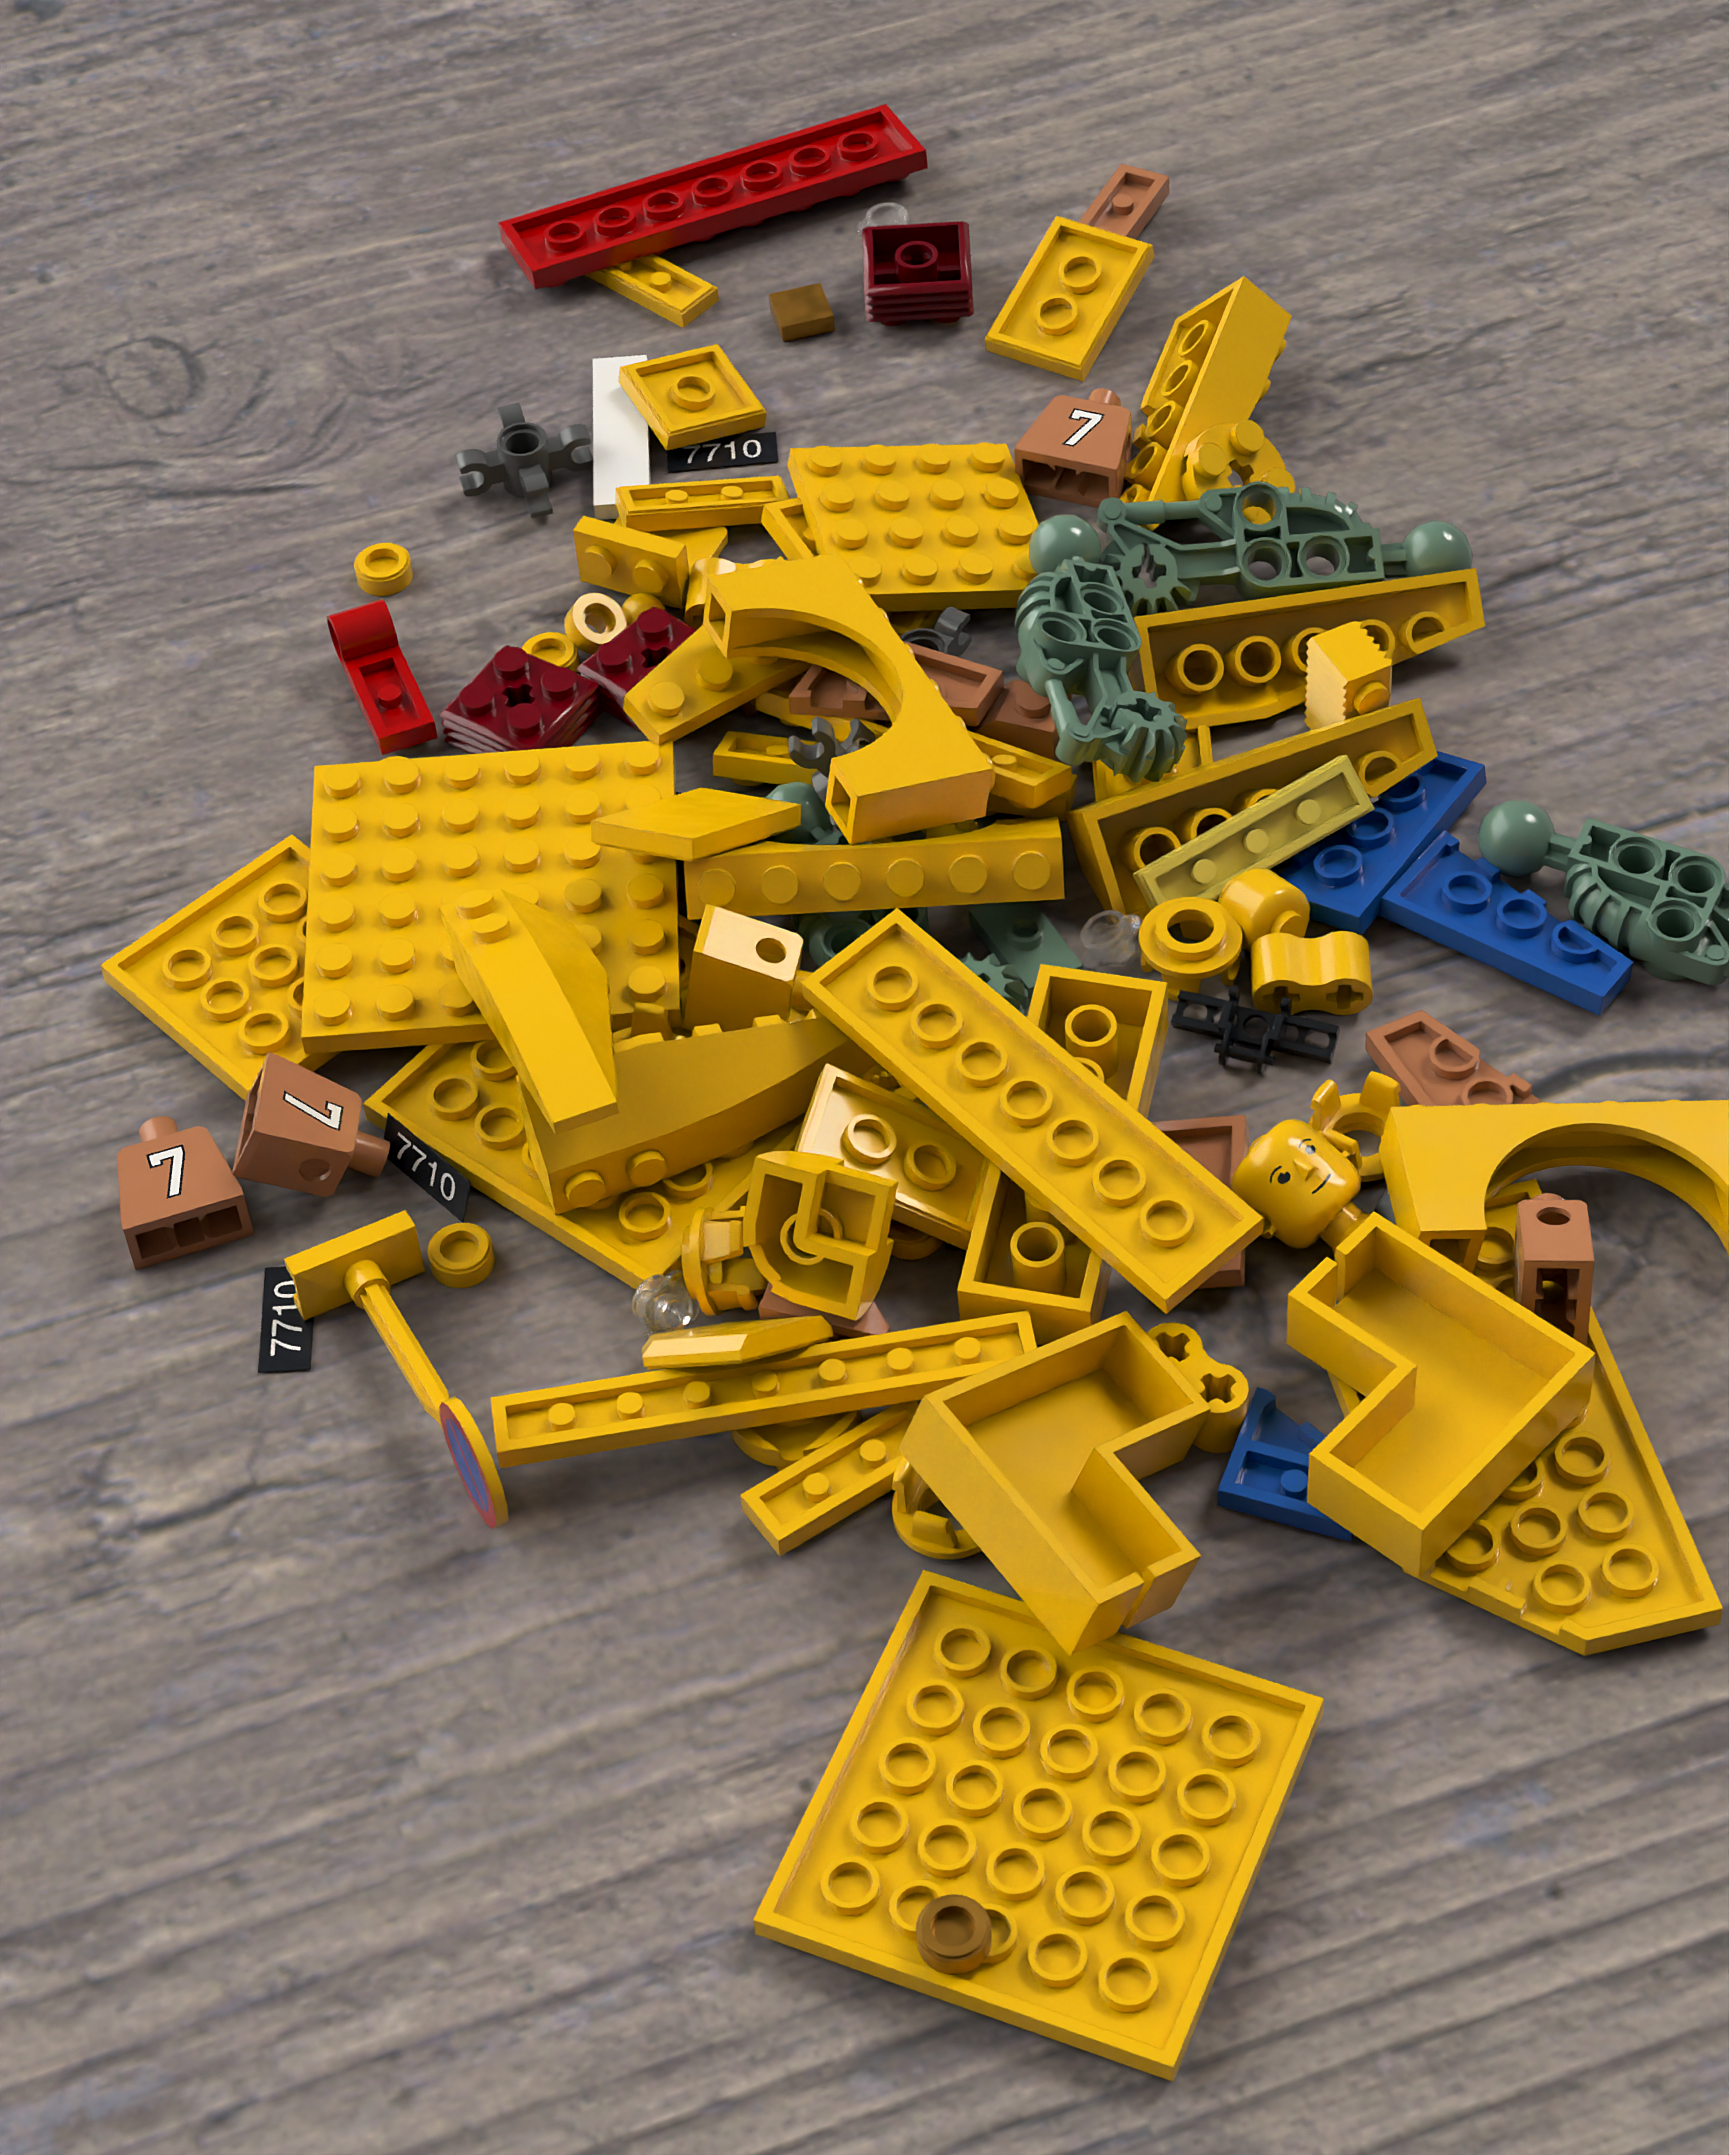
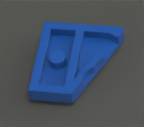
M1257 1387L1219 1484L1217 1506L1351 1542L1354 1535L1307 1503L1309 1453L1326 1435L1308 1421L1301 1426L1276 1407L1275 1395L1267 1389Z

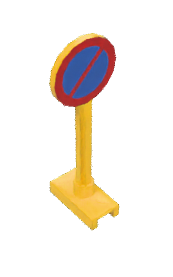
M401 1211L285 1258L286 1269L294 1281L296 1294L293 1295L294 1303L304 1320L351 1301H354L357 1307L365 1309L424 1410L441 1426L455 1467L477 1512L492 1529L506 1524L509 1517L503 1487L493 1459L476 1423L461 1400L455 1396L449 1398L448 1390L390 1296V1285L425 1272L416 1226L407 1211Z

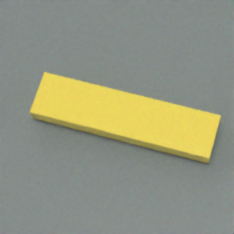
M1340 755L1132 873L1150 910L1163 902L1181 897H1201L1215 901L1219 899L1222 889L1233 877L1253 868L1271 869L1374 810V807L1348 756Z

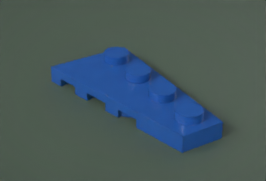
M1437 751L1438 756L1379 794L1378 800L1372 804L1374 810L1337 830L1318 845L1313 844L1292 856V864L1279 873L1278 876L1304 892L1310 905V919L1362 935L1380 914L1383 895L1443 830L1447 832L1487 784L1485 765Z
M1445 830L1383 895L1380 908L1381 917L1600 1016L1630 981L1633 961L1574 920L1561 922L1546 911L1547 901L1529 889L1523 893L1513 889L1500 879L1501 869L1489 863L1484 857L1473 861L1459 851L1460 841Z

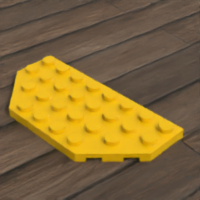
M1536 1179L1507 1185L1492 1197L1484 1207L1487 1231L1474 1271L1470 1272L1512 1300H1514L1513 1259L1517 1204L1542 1194ZM1543 1281L1544 1299H1541V1302L1548 1304L1556 1303L1564 1297V1289L1559 1284L1552 1281ZM1590 1307L1587 1348L1594 1351L1596 1356L1590 1403L1419 1578L1421 1581L1583 1656L1719 1625L1723 1612V1607L1592 1307ZM1327 1371L1344 1418H1346L1366 1396ZM1402 1568L1404 1573L1415 1577L1414 1575H1412L1411 1573Z

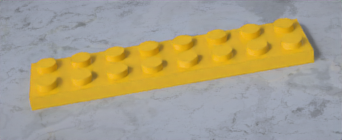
M898 908L801 982L803 998L1165 1314L1171 1311L1264 1232V1218Z

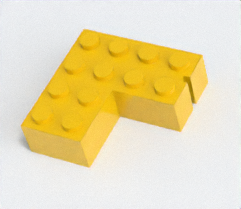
M1373 1212L1335 1248V1261L1326 1257L1288 1293L1286 1344L1366 1396L1309 1453L1307 1503L1419 1579L1590 1403L1596 1353L1381 1215Z
M1127 1311L924 1395L899 1445L898 1450L1069 1656L1115 1635L1121 1624L1127 1629L1171 1608L1201 1557L1200 1553L1140 1485L1138 1480L1182 1461L1212 1408Z

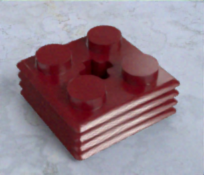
M967 222L870 226L862 230L866 321L871 323L880 322L885 326H899L906 321L934 319L939 323H952L960 318L970 317L974 314L970 234Z
M653 606L642 612L634 622L609 642L602 644L593 655L577 667V671L581 673V676L599 684V687L596 689L600 692L598 699L601 700V704L599 707L642 732L623 710L625 694L697 630L670 615L665 610Z
M506 645L494 655L440 713V717L444 719L441 722L442 726L445 727L443 733L447 735L444 741L471 754L570 747L603 711L599 707L601 704V700L598 699L600 692L596 690L599 684L574 673L569 668L557 666L526 653L521 648Z

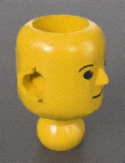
M1287 1119L1274 1126L1245 1156L1231 1177V1190L1264 1218V1232L1261 1236L1267 1239L1275 1236L1287 1246L1296 1249L1307 1248L1321 1238L1332 1248L1335 1259V1248L1371 1214L1363 1213L1353 1204L1361 1189V1177L1356 1167L1348 1160L1350 1153L1346 1150L1342 1153L1339 1152L1326 1140L1325 1134L1322 1131L1317 1132L1313 1127L1301 1120Z

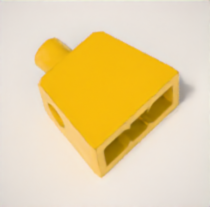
M706 904L693 949L683 1028L694 1030L696 1026L718 1023L722 1032L752 1028L753 1020L756 1017L779 1014L782 1020L788 1022L792 1007L807 1011L816 1009L803 998L801 982L812 974V972L799 970L804 943L802 937L797 933Z

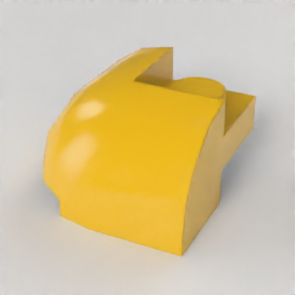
M772 1151L756 1156L743 1219V1247L749 1246L757 1269L773 1286L771 1292L795 1304L855 1321L858 1320L870 1308L880 1289L889 1264L894 1240L888 1238L899 1181L844 1167L845 1159L823 1154L799 1151Z

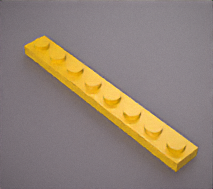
M1029 1310L810 1345L739 1364L668 1368L490 1397L500 1468L922 1400L926 1394L1037 1348Z

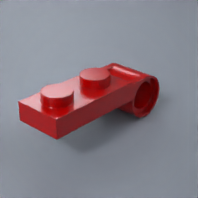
M381 599L328 615L327 624L336 654L381 755L437 739L435 721L399 646L393 620L385 601Z

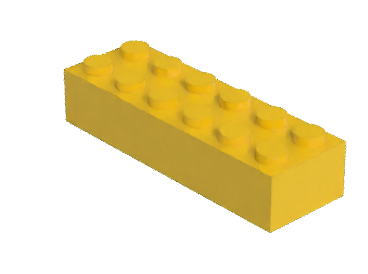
M1040 964L1027 1018L1147 1119L1169 1027L1168 983ZM990 1161L957 1289L960 1321L1029 1310L1035 1341L1039 1345H1046L1100 1322L1112 1267Z

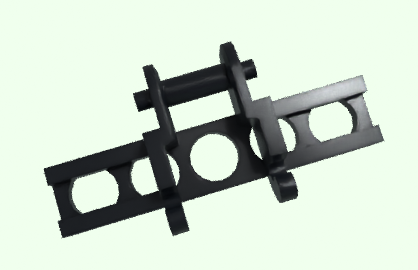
M1230 986L1228 992L1229 1001L1184 990L1179 991L1178 1005L1171 1019L1173 1028L1223 1039L1222 1044L1216 1043L1214 1052L1219 1053V1065L1225 1066L1229 1058L1257 1064V1074L1263 1075L1267 1065L1273 1066L1275 1057L1270 1056L1271 1050L1332 1064L1340 1035L1339 1026L1290 1015L1292 1009L1291 998L1282 997L1280 1003L1281 1013L1273 1014L1238 1006L1240 999V987ZM1192 1004L1201 1005L1207 1009V1016L1204 1021L1183 1017L1185 1009ZM1222 1012L1219 1023L1214 1024L1216 1015ZM1235 1015L1237 1016L1236 1026L1233 1024ZM1252 1018L1264 1019L1268 1024V1030L1265 1031L1262 1037L1257 1039L1250 1038L1244 1033L1246 1022ZM1287 1025L1293 1026L1298 1030V1038L1295 1042L1284 1040ZM1313 1032L1324 1033L1329 1037V1044L1326 1049L1306 1045L1305 1040L1307 1036ZM1234 1042H1238L1255 1047H1260V1051L1235 1046L1233 1044Z

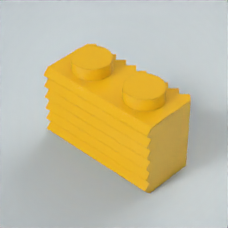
M1349 622L1311 637L1306 643L1309 647L1306 652L1309 656L1306 663L1309 666L1305 669L1308 673L1305 678L1308 682L1305 686L1308 692L1304 696L1308 700L1304 704L1307 707L1304 712L1307 718L1304 722L1310 730L1390 706L1393 659L1386 658V652L1380 651V644H1375L1374 637L1368 636V630L1362 629V622Z

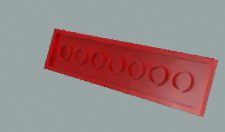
M884 104L498 222L501 240L535 290L543 287H558L565 284L569 279L611 266L614 267V265L649 254L658 256L675 246L691 241H706L713 238L717 233L740 226L758 225L766 218L788 211H803L810 208L814 203L837 196H851L860 192L862 188L885 181L903 180L911 173L928 168L926 149L888 105Z

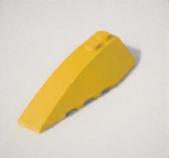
M1245 276L1175 319L1142 399L1140 411L1147 415L1148 419L1146 425L1141 424L1135 429L1132 443L1140 449V453L1127 464L1124 479L1131 483L1132 486L1120 496L1119 499L1123 503L1163 500V503L1187 501L1182 488L1181 475L1187 472L1186 462L1188 456L1185 458L1183 456L1189 443L1215 424L1222 422L1239 423L1242 420H1248L1256 404L1267 393L1270 387L1268 376L1274 362L1280 357L1286 347V340L1283 338L1292 315ZM1160 524L1138 526L1153 531Z
M1472 568L1133 617L1141 637V647L1129 671L1128 678L1133 691H1141L1148 694L1155 691L1156 697L1161 701L1174 703L1175 713L1182 715L1187 720L1185 731L1197 729L1198 726L1204 724L1207 727H1215L1266 719L1308 700L1304 696L1308 692L1305 688L1308 684L1305 679L1308 673L1305 669L1309 666L1306 663V660L1309 658L1306 654L1309 649L1306 643L1311 637L1352 621L1362 622V629L1368 630V636L1374 637V643L1380 644V651L1386 652V658L1393 659L1392 665L1485 627L1477 570Z
M1421 698L1408 700L1282 739L1160 779L1159 782H1151L1064 812L1081 869L1115 929L1121 930L1142 923L1145 916L1151 911L1132 873L1340 755L1348 756L1369 798H1375L1436 758L1438 755Z
M501 888L471 890L460 895L455 902L439 907L458 976L554 1133L557 1135L619 1114L617 1072L613 1059L615 1047L611 1031V1023H613L612 1010L608 995L610 994V984L607 972L574 924Z
M812 1009L805 1020L786 1022L780 1018L779 1014L754 1018L752 1028L722 1032L718 1023L694 1027L692 1037L664 1041L660 1032L638 1035L614 1043L615 1054H613V1059L617 1072L620 1113L557 1135L552 1130L520 1075L515 1077L531 1161L553 1211L557 1215L578 1207L593 1205L599 1200L638 1187L653 1185L662 1179L677 1175L736 1150L795 1119L808 1110L818 1077L826 1063L859 1077L878 1062L817 1009Z

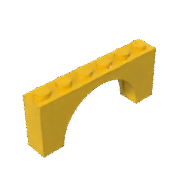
M839 552L708 576L703 625L726 659L769 656L800 660L822 666L859 684L878 700L890 717L892 726L877 740L854 752L831 758L825 808L850 845L985 817L989 790L995 784V771L990 757L980 751L968 734L962 718L955 716L941 696L937 683L927 677L915 660L911 647L902 642L890 625L886 612L882 608L877 607L865 590L861 577L852 572Z
M1058 816L996 819V822L992 825L971 832L890 843L806 845L759 840L694 862L684 861L688 920L702 919L706 904L749 917L1065 899L1062 836Z
M1729 1099L1652 1102L1604 1101L1600 1103L1542 1102L1538 1104L1503 1105L1480 1103L1453 1106L1411 1105L1390 1107L1378 1150L1396 1226L1468 1272L1474 1271L1487 1231L1484 1207L1492 1197L1521 1177L1544 1169L1562 1166L1610 1168L1642 1177L1660 1185L1688 1203L1709 1223L1729 1255Z

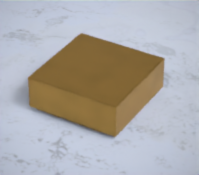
M821 283L768 294L770 310L783 342L835 331L834 315Z

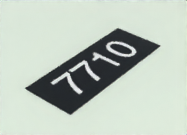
M776 432L726 436L667 451L668 472L778 462Z
M388 1113L384 1140L390 1141L387 1159L461 1222H464L471 1182Z
M286 1266L265 1268L258 1373L311 1369L314 1317L304 1320L298 1311L293 1299V1295L296 1294L294 1281Z

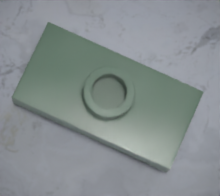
M1034 901L986 903L968 909L969 924L989 951L995 953L1000 965H1015L1016 971L1020 975V982L1024 983V988L1028 990L1029 1003H1031L1040 964L1083 970L1081 961Z

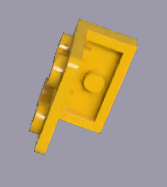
M582 516L573 529L580 581L629 595L642 592L650 593L659 598L664 605L683 609L687 601L691 566L703 558H717L728 543L727 529L724 526L641 532L623 527L620 516L614 524Z

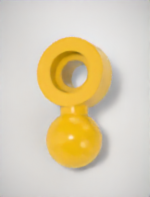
M642 592L630 596L624 602L622 608L614 599L607 595L588 593L578 598L566 614L564 621L565 632L569 640L579 650L593 655L602 644L609 642L634 622L642 612L653 606L665 610V607L659 598L650 593ZM586 624L593 626L597 633L589 629Z

